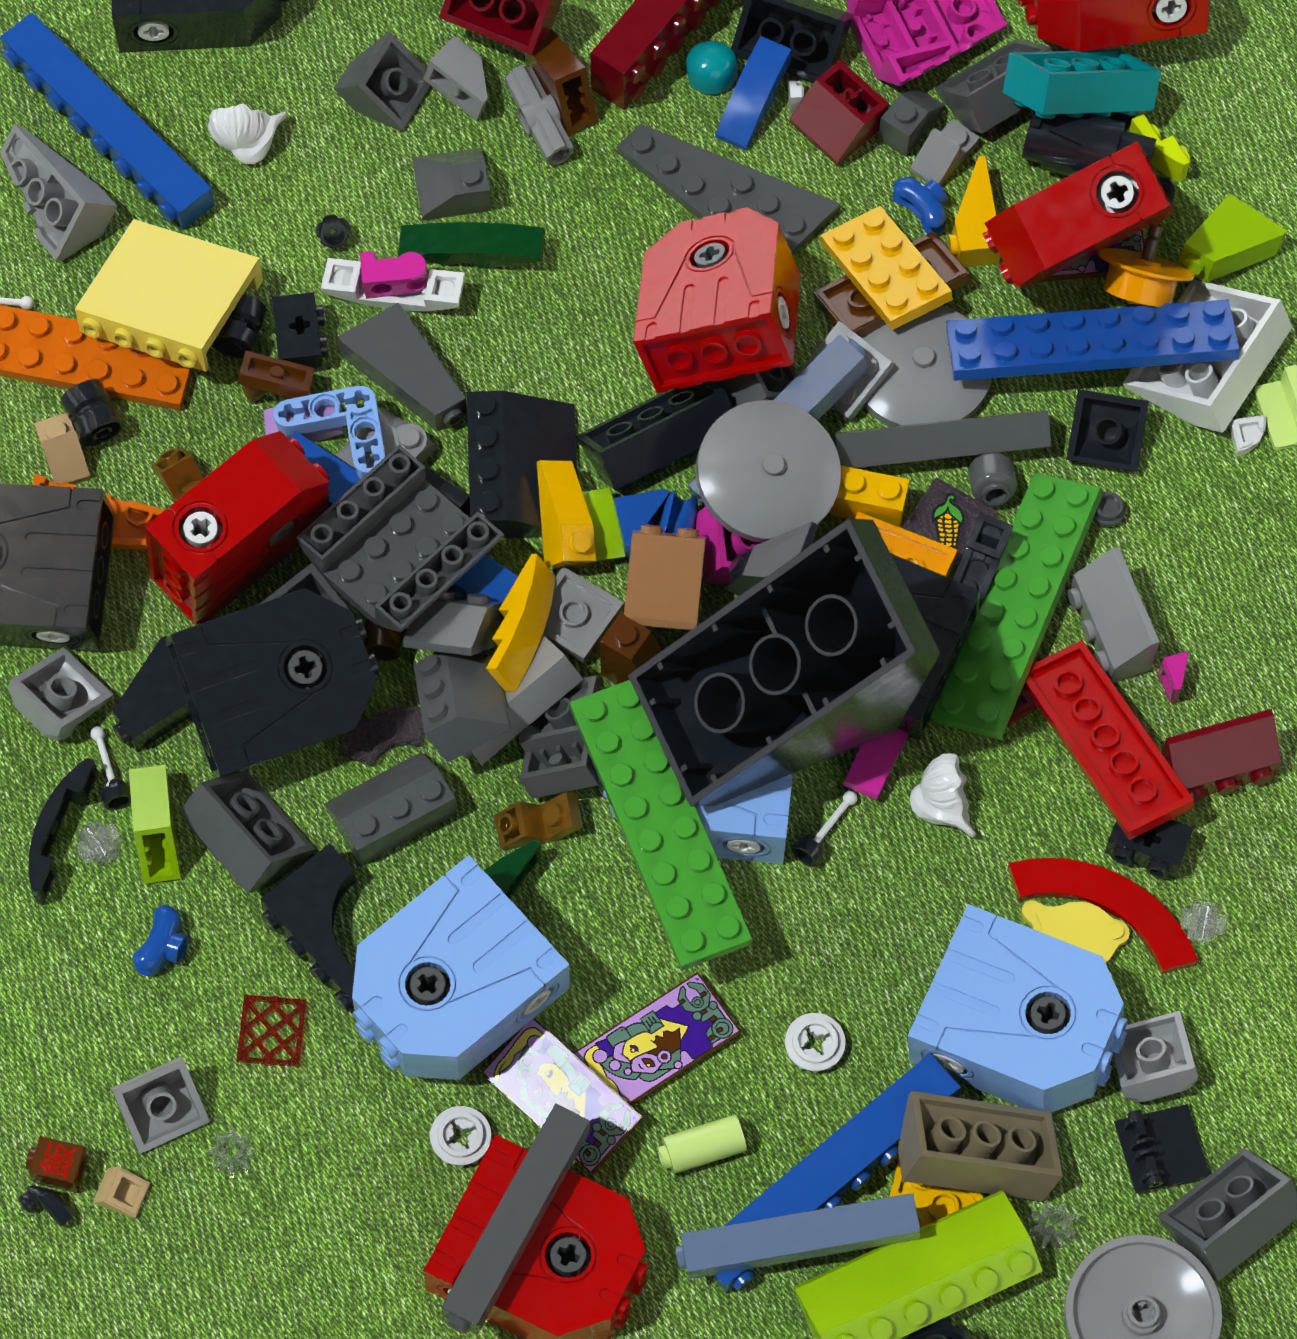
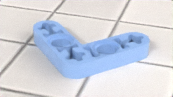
M354 386L287 399L277 404L273 410V418L278 431L287 436H293L296 431L300 434L347 425L353 463L357 476L360 479L372 469L367 468L365 452L372 451L374 467L386 457L374 392L368 387ZM364 400V407L357 408V401ZM345 402L346 412H342L340 403ZM323 405H331L335 408L334 412L327 417H321L316 414L317 409ZM305 410H309L311 418L306 419ZM294 413L293 421L287 422V414ZM362 428H372L375 430L374 435L370 439L361 440L356 437L357 432Z

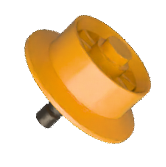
M1150 223L1142 253L1117 248H1104L1098 251V256L1110 264L1103 289L1137 306L1161 307L1164 304H1172L1178 282L1191 281L1194 279L1195 274L1182 265L1156 257L1160 243L1159 238H1161L1164 228L1158 224Z

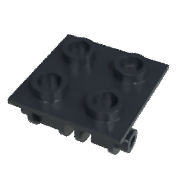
M1188 1104L1143 1114L1142 1110H1134L1127 1113L1128 1118L1114 1121L1135 1194L1209 1176Z

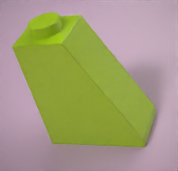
M1229 193L1185 242L1177 264L1190 269L1197 278L1207 283L1274 257L1280 250L1287 230Z
M166 764L129 769L133 833L143 883L149 884L181 879L171 790Z

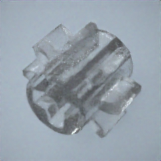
M97 820L80 830L77 837L81 842L76 844L75 847L78 849L77 852L86 865L95 861L98 867H103L119 857L121 849L118 845L122 844L123 840L121 838L122 835L112 822L104 826L100 820Z
M1195 899L1192 903V909L1183 907L1180 925L1181 929H1188L1187 938L1201 943H1214L1216 934L1225 935L1228 918L1226 917L1227 914L1220 913L1221 905L1213 901Z
M231 1127L229 1133L223 1136L215 1133L216 1147L207 1149L209 1157L219 1158L213 1165L215 1172L217 1173L224 1168L229 1171L231 1178H234L235 1172L241 1169L249 1172L248 1158L257 1156L255 1148L246 1147L251 1141L250 1134L246 1133L240 1137L235 1133L234 1127ZM237 1147L238 1151L235 1152L234 1158H227L226 1154L230 1153V1148Z
M1046 1200L1042 1206V1214L1032 1211L1030 1219L1038 1225L1031 1228L1029 1235L1033 1237L1038 1235L1042 1241L1041 1249H1044L1047 1244H1055L1058 1250H1062L1064 1237L1071 1240L1074 1239L1076 1232L1068 1226L1075 1222L1077 1216L1076 1214H1067L1064 1210L1065 1202L1060 1203L1059 1206H1050V1203ZM1051 1219L1054 1225L1060 1224L1059 1230L1055 1231L1052 1226L1046 1227L1047 1220Z

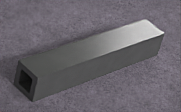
M1046 410L831 433L840 459V465L852 468L1052 447L1049 415Z
M557 1103L554 1104L441 1307L443 1317L447 1319L445 1323L449 1327L462 1334H466L469 1330L478 1335L589 1135L590 1120Z

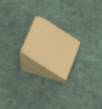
M119 1166L108 1168L93 1202L101 1207L136 1218L150 1182Z

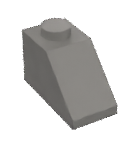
M454 36L429 61L423 80L477 121L481 117L488 99L482 58L470 45L463 43Z

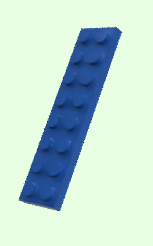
M1229 299L1164 304L1161 307L1147 305L946 321V333L954 381L1239 359L1240 351Z

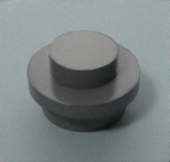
M1103 492L1093 521L1104 527H1112L1119 524L1123 520L1126 511L1124 501L1114 492Z

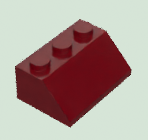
M445 0L439 18L534 55L555 22L562 0Z
M1272 709L1168 737L1161 752L1193 797L1194 804L1203 800L1206 795L1217 792L1219 795H1227L1238 790L1241 785L1253 782V785L1268 783L1276 776L1281 764L1276 724Z

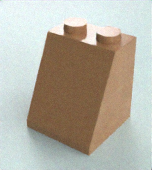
M641 524V530H633L624 615L642 626L692 630L698 626L706 536H699V530L693 528H677V534L662 532L663 526Z

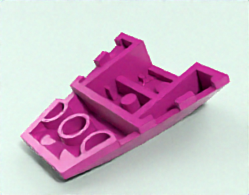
M846 0L848 13L854 14L850 27L876 78L897 86L905 84L1005 30L1007 27L994 0Z

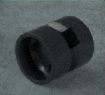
M243 294L211 346L223 355L233 358H244L245 351L255 353L259 339L258 331L262 328L267 311L266 306L257 298Z
M99 379L86 380L73 386L60 399V403L71 421H75V431L84 446L91 447L107 442L115 437L124 427L118 411L112 404H109L111 398Z

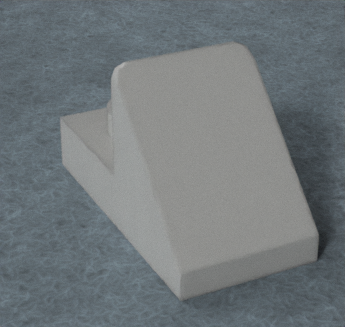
M953 118L941 132L936 128L930 132L913 161L910 172L925 183L934 180L941 186L979 145L980 137Z

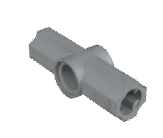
M520 65L513 68L505 76V84L517 105L518 116L527 135L533 136L547 164L557 165L565 162L570 155L574 154V147L561 124V116L555 100L550 94L546 95L532 66Z

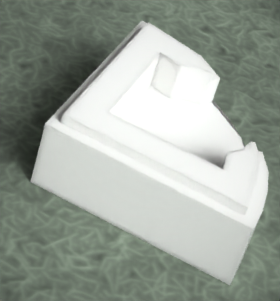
M788 81L789 115H792L804 98V88L800 81Z
M1265 415L1231 420L1229 428L1236 457L1249 453L1260 443L1266 428Z

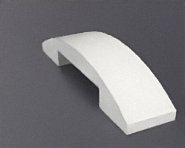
M328 258L321 291L350 302L386 309L399 303L404 311L445 310L459 307L465 273L430 269L427 286L419 292L366 299L362 284L361 261Z

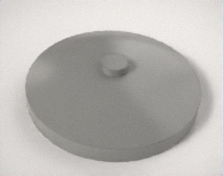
M940 306L894 330H891L886 324L861 337L896 364L863 406L875 419L888 427L971 418L980 409L988 395L991 378L954 381L946 321L967 319L965 316L955 310Z
M758 400L730 409L710 427L698 451L696 481L706 508L723 527L744 539L762 543L809 522H814L818 525L828 514L838 495L841 481V466L837 449L830 435L809 413L785 402Z
M1130 1235L1104 1243L1093 1250L1080 1263L1071 1278L1066 1292L1064 1322L1069 1339H1218L1222 1326V1305L1212 1276L1200 1260L1191 1252L1164 1238L1150 1235Z

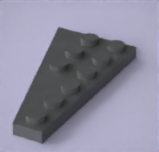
M642 124L617 145V153L698 219L723 212L730 213L737 209L748 207L778 222L792 255L803 247L840 211L841 203Z

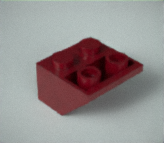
M839 60L815 80L789 118V123L838 166L879 131L881 117L888 110L889 103L846 64Z

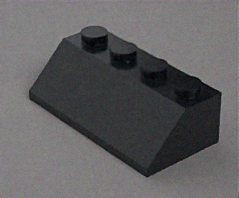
M711 381L703 382V384L681 389L675 388L662 392L576 435V438L602 482L613 490H624L635 485L637 479L647 474L662 472L668 467L669 463L698 453L700 445L710 427L719 417L732 409L726 390Z

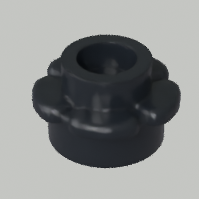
M327 215L321 223L317 224L316 236L320 238V242L324 246L339 248L349 238V223L344 218H338L337 215ZM335 228L336 232L330 233V229Z

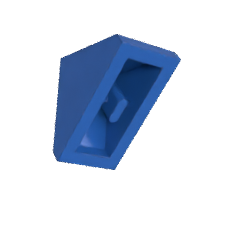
M659 489L614 498V507L623 542L625 560H630L633 530H641V524L657 525L661 520L665 501L670 494L667 490Z

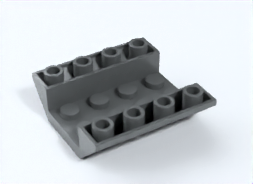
M399 444L296 537V541L330 586L373 624L402 632L504 538V534L479 512L475 513L471 518L464 514L426 481L425 466Z

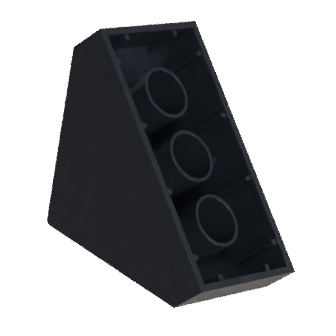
M848 518L630 673L628 677L689 806H716L896 730L939 657L940 651L874 520Z

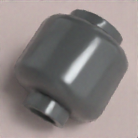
M987 453L977 457L970 464L968 476L973 497L978 502L989 506H999L1006 503L1015 494L1017 489L1013 463L1007 456L1000 453Z

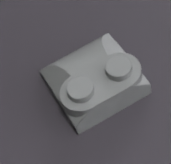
M383 407L378 409L386 456L400 444L423 464L436 450L435 443L427 438L424 429L416 424L404 422ZM362 428L357 432L356 437L361 440L370 439L374 435L375 430L372 428ZM349 440L335 457L355 469ZM372 451L365 452L367 468L374 467Z
M64 647L11 679L8 686V691L13 699L15 708L44 736L53 740H64L70 737L77 724L112 700L114 695Z
M1180 1010L1126 1025L1124 1032L1127 1035L1119 1054L1113 1052L1121 1089L1125 1098L1134 1102H1146L1188 1090L1196 1083L1198 1072Z

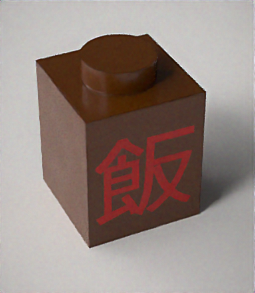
M40 1136L37 1147L32 1146L29 1150L26 1169L29 1170L33 1183L78 1193L89 1156L84 1146Z

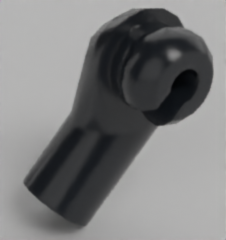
M31 1185L25 1188L26 1192L18 1197L19 1204L26 1212H33L40 1206L48 1212L60 1227L75 1215L61 1197L50 1189Z

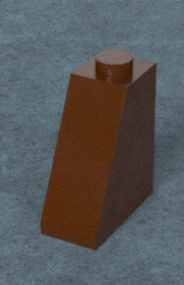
M550 28L535 54L531 55L524 52L527 67L532 66L546 95L550 94L555 100L560 112L561 124L567 135H570L597 123L598 118L585 66L555 31Z
M620 613L600 640L601 675L616 685L630 680L628 677L630 673L663 651L650 630Z

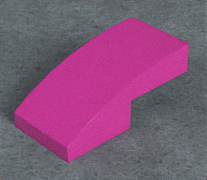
M896 729L893 732L862 744L844 780L843 786L877 800L890 777L893 765L901 753L909 733Z

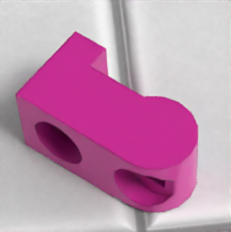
M374 251L360 253L362 284L366 299L416 293L426 288L429 275L425 259L422 255L416 252H407L398 258L376 260Z

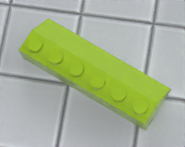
M1001 1190L921 1227L920 1239L880 1246L794 1286L793 1289L813 1339H900L1028 1279L1043 1270L1027 1230L1005 1192Z

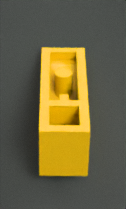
M978 156L955 219L953 234L948 235V249L964 267L999 264L1000 253L995 254L991 252L983 236V233L988 231L985 222L996 216L985 156Z
M537 461L544 563L548 568H562L564 566L565 568L577 569L595 562L594 525L573 462Z

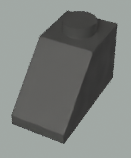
M918 88L900 94L881 117L878 140L907 157L944 111L945 105Z

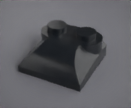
M1078 389L1066 460L1137 472L1149 401Z

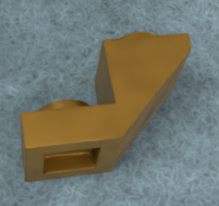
M182 447L165 451L159 456L157 462L151 464L153 471L174 501H177L204 479L193 456Z
M568 791L541 805L519 801L494 815L500 849L502 850L521 848L533 840L540 844L559 841L583 828L577 794Z

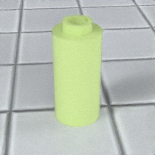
M735 1114L663 1137V1146L657 1147L663 1169L670 1168L673 1174L747 1151L744 1134Z

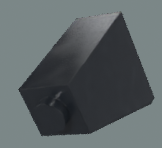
M166 636L158 641L113 709L116 724L112 728L124 745L130 742L136 752L191 717L165 642Z

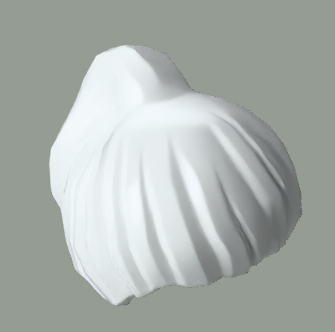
M245 104L229 108H218L209 115L208 130L211 137L220 146L230 150L240 162L256 164L263 160L270 150L276 128L287 117V112L284 111L277 115L269 116L263 110H251Z
M942 754L930 762L923 773L921 783L911 791L910 804L912 811L919 818L932 824L957 827L969 836L975 837L976 832L969 823V803L963 791L967 777L959 769V758L956 754Z

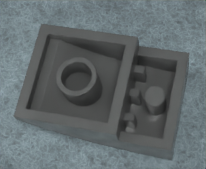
M597 675L583 678L579 684L521 732L519 743L525 751L519 780L532 799L597 786L599 784V776L569 708L570 701L601 691L600 680Z

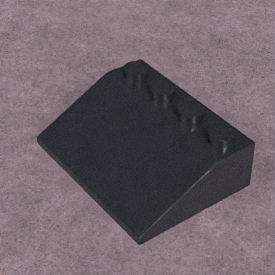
M507 391L466 392L470 518L479 512L504 534L503 539L542 537L537 461H572L577 474L574 404Z

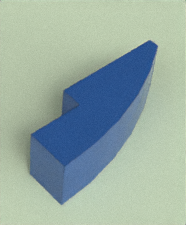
M760 36L733 90L716 131L715 138L747 150L775 99L776 89L790 65L792 49Z

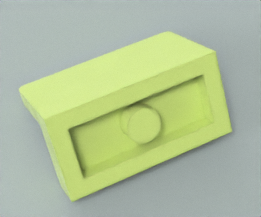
M1297 365L1284 368L1280 381L1255 386L1253 391L1261 415L1266 416V429L1273 449L1276 451L1297 446Z

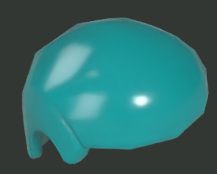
M709 40L698 43L687 55L686 68L689 84L703 94L717 95L728 91L737 81V58L734 51L724 42Z

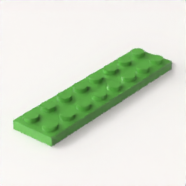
M1038 473L1033 474L1012 525L1014 527L997 572L931 714L934 723L999 740L1002 739L1102 499L1101 487Z
M628 680L570 701L569 708L680 970L683 971L752 945V937L695 807L689 806L631 681Z

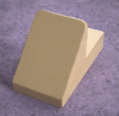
M66 413L34 423L54 482L76 484L91 479L77 433Z

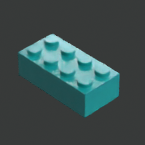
M1120 49L1085 52L1009 53L1002 93L1013 98L1016 105L1031 108L1035 111L1036 116L1045 119H1054L1056 114L1081 118L1084 113L1109 117L1111 112L1135 116L1138 115L1139 111L1154 110L1161 70Z

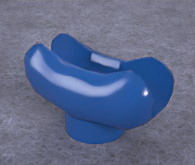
M903 177L893 184L894 201L907 207L917 216L925 233L934 232L938 235L943 231L947 221V213L943 205L948 202V197L944 189L936 181L930 180L923 185L913 177Z
M676 490L668 495L659 526H663L662 532L677 534V528L694 529L698 512V499L692 494L691 499L682 500L678 497Z
M161 905L155 909L151 932L144 945L133 954L132 960L139 974L153 976L162 970L167 961L179 964L185 955L189 937L180 933L182 927L181 917L169 905Z

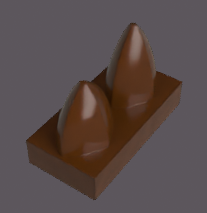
M245 351L237 384L242 386V390L250 403L258 401L267 392L278 394L280 400L284 401L309 395L315 368Z

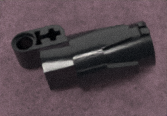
M1033 111L1025 138L1022 158L1041 163V168L1070 176L1107 156L1111 157V154L1136 141L1141 145L1151 163L1157 139L1125 131L1126 122L1092 113H1084L1081 118L1056 114L1054 119H1045L1036 116L1035 111ZM1157 175L1173 206L1175 197L1174 184L1170 179ZM1124 190L1118 192L1119 198L1117 200L1119 202L1125 200Z

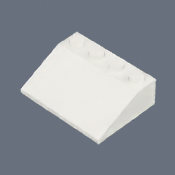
M1193 279L1177 303L1229 299L1240 349L1239 359L1133 367L1123 382L1124 387L1194 426L1223 433L1292 329L1282 301Z

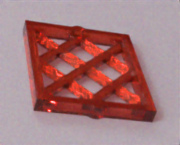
M244 995L236 1061L240 1063L265 1064L266 1066L299 1067L307 1004L306 999ZM265 1002L269 1003L270 1006L259 1013L253 1006V1003ZM292 1004L296 1005L297 1008L286 1015L279 1005ZM249 1008L256 1017L246 1024ZM275 1009L282 1019L271 1027L264 1017ZM300 1012L299 1026L297 1028L291 1019ZM260 1021L268 1031L259 1038H256L249 1029ZM287 1023L294 1033L283 1041L276 1031ZM246 1033L253 1042L243 1050ZM272 1035L279 1045L268 1052L261 1043ZM297 1038L296 1052L294 1053L288 1044ZM257 1046L265 1056L253 1058L248 1057L246 1054ZM284 1049L291 1058L289 1060L274 1059L273 1056Z

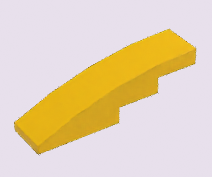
M531 554L500 606L499 611L505 618L492 638L498 645V648L486 669L506 692H516L524 678L544 633L552 605L556 577L538 554Z

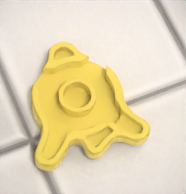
M1029 900L1024 903L1021 910L1022 918L1032 929L1103 956L1105 963L1112 958L1119 947L1126 944L1130 934L1128 926L1123 921L1112 918L1100 907L1087 902H1069L1061 906L1052 907Z

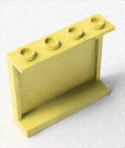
M133 219L75 308L80 332L92 338H101L116 343L123 348H132L148 353L155 358H164L179 363L186 368H195L207 372L209 369L206 357L207 351L246 289L250 288L257 291L263 282L260 260L256 256Z

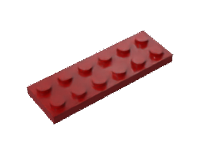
M1083 640L1032 664L1024 687L1032 696L1038 708L1129 840L1194 808L1193 797Z

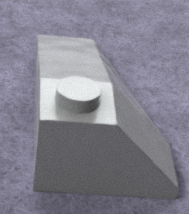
M14 124L0 154L14 185L20 186L26 199L23 206L27 214L33 215L38 226L34 230L38 240L56 260L62 261L104 234L117 205L95 182L20 124Z

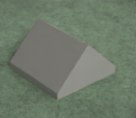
M182 1056L111 1088L117 1106L139 1154L210 1122Z

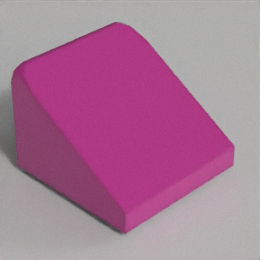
M1188 651L1163 658L1158 672L1171 704L1177 703L1182 689Z

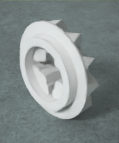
M809 1013L802 1015L791 1023L786 1032L785 1048L788 1059H791L799 1069H806L814 1074L826 1069L831 1070L841 1060L845 1050L846 1041L841 1026L833 1018L825 1014ZM807 1031L816 1040L826 1038L821 1045L822 1055L814 1048L804 1050V1047L809 1042Z
M456 1106L443 1111L434 1120L430 1130V1142L434 1153L445 1164L457 1165L460 1168L471 1163L476 1164L486 1153L492 1138L487 1119L479 1111L466 1106ZM452 1125H455L462 1133L471 1132L467 1137L468 1149L462 1146L460 1142L450 1143L454 1139V1128Z

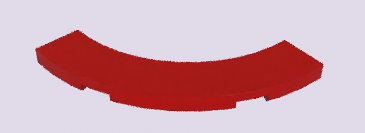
M1065 858L1026 859L1008 864V870L1019 901L1044 897L1066 899L1067 897L1091 902V904L1100 907L1116 918L1120 917L1137 932L1136 935L1149 949L1161 974L1197 965L1198 958L1192 944L1172 914L1148 891L1123 875L1095 864Z

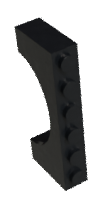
M329 843L260 899L264 912L261 914V917L273 932L279 929L287 938L285 944L292 954L298 959L303 956L312 965L309 971L322 986L326 983L331 986L336 992L333 995L334 999L348 1013L350 1010L354 1012L352 994L355 969L347 962L338 948L334 937V920L340 901L356 883L354 869Z

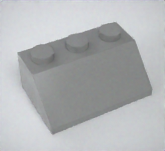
M1118 546L1075 573L1071 588L1068 589L1070 604L1074 610L1079 609L1083 619L1081 621L1083 635L1088 642H1093L1096 650L1094 657L1112 683L1151 671L1160 642Z

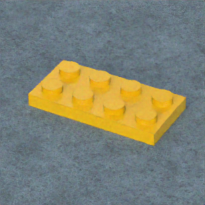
M881 206L820 235L821 245L891 330L953 300L952 290Z

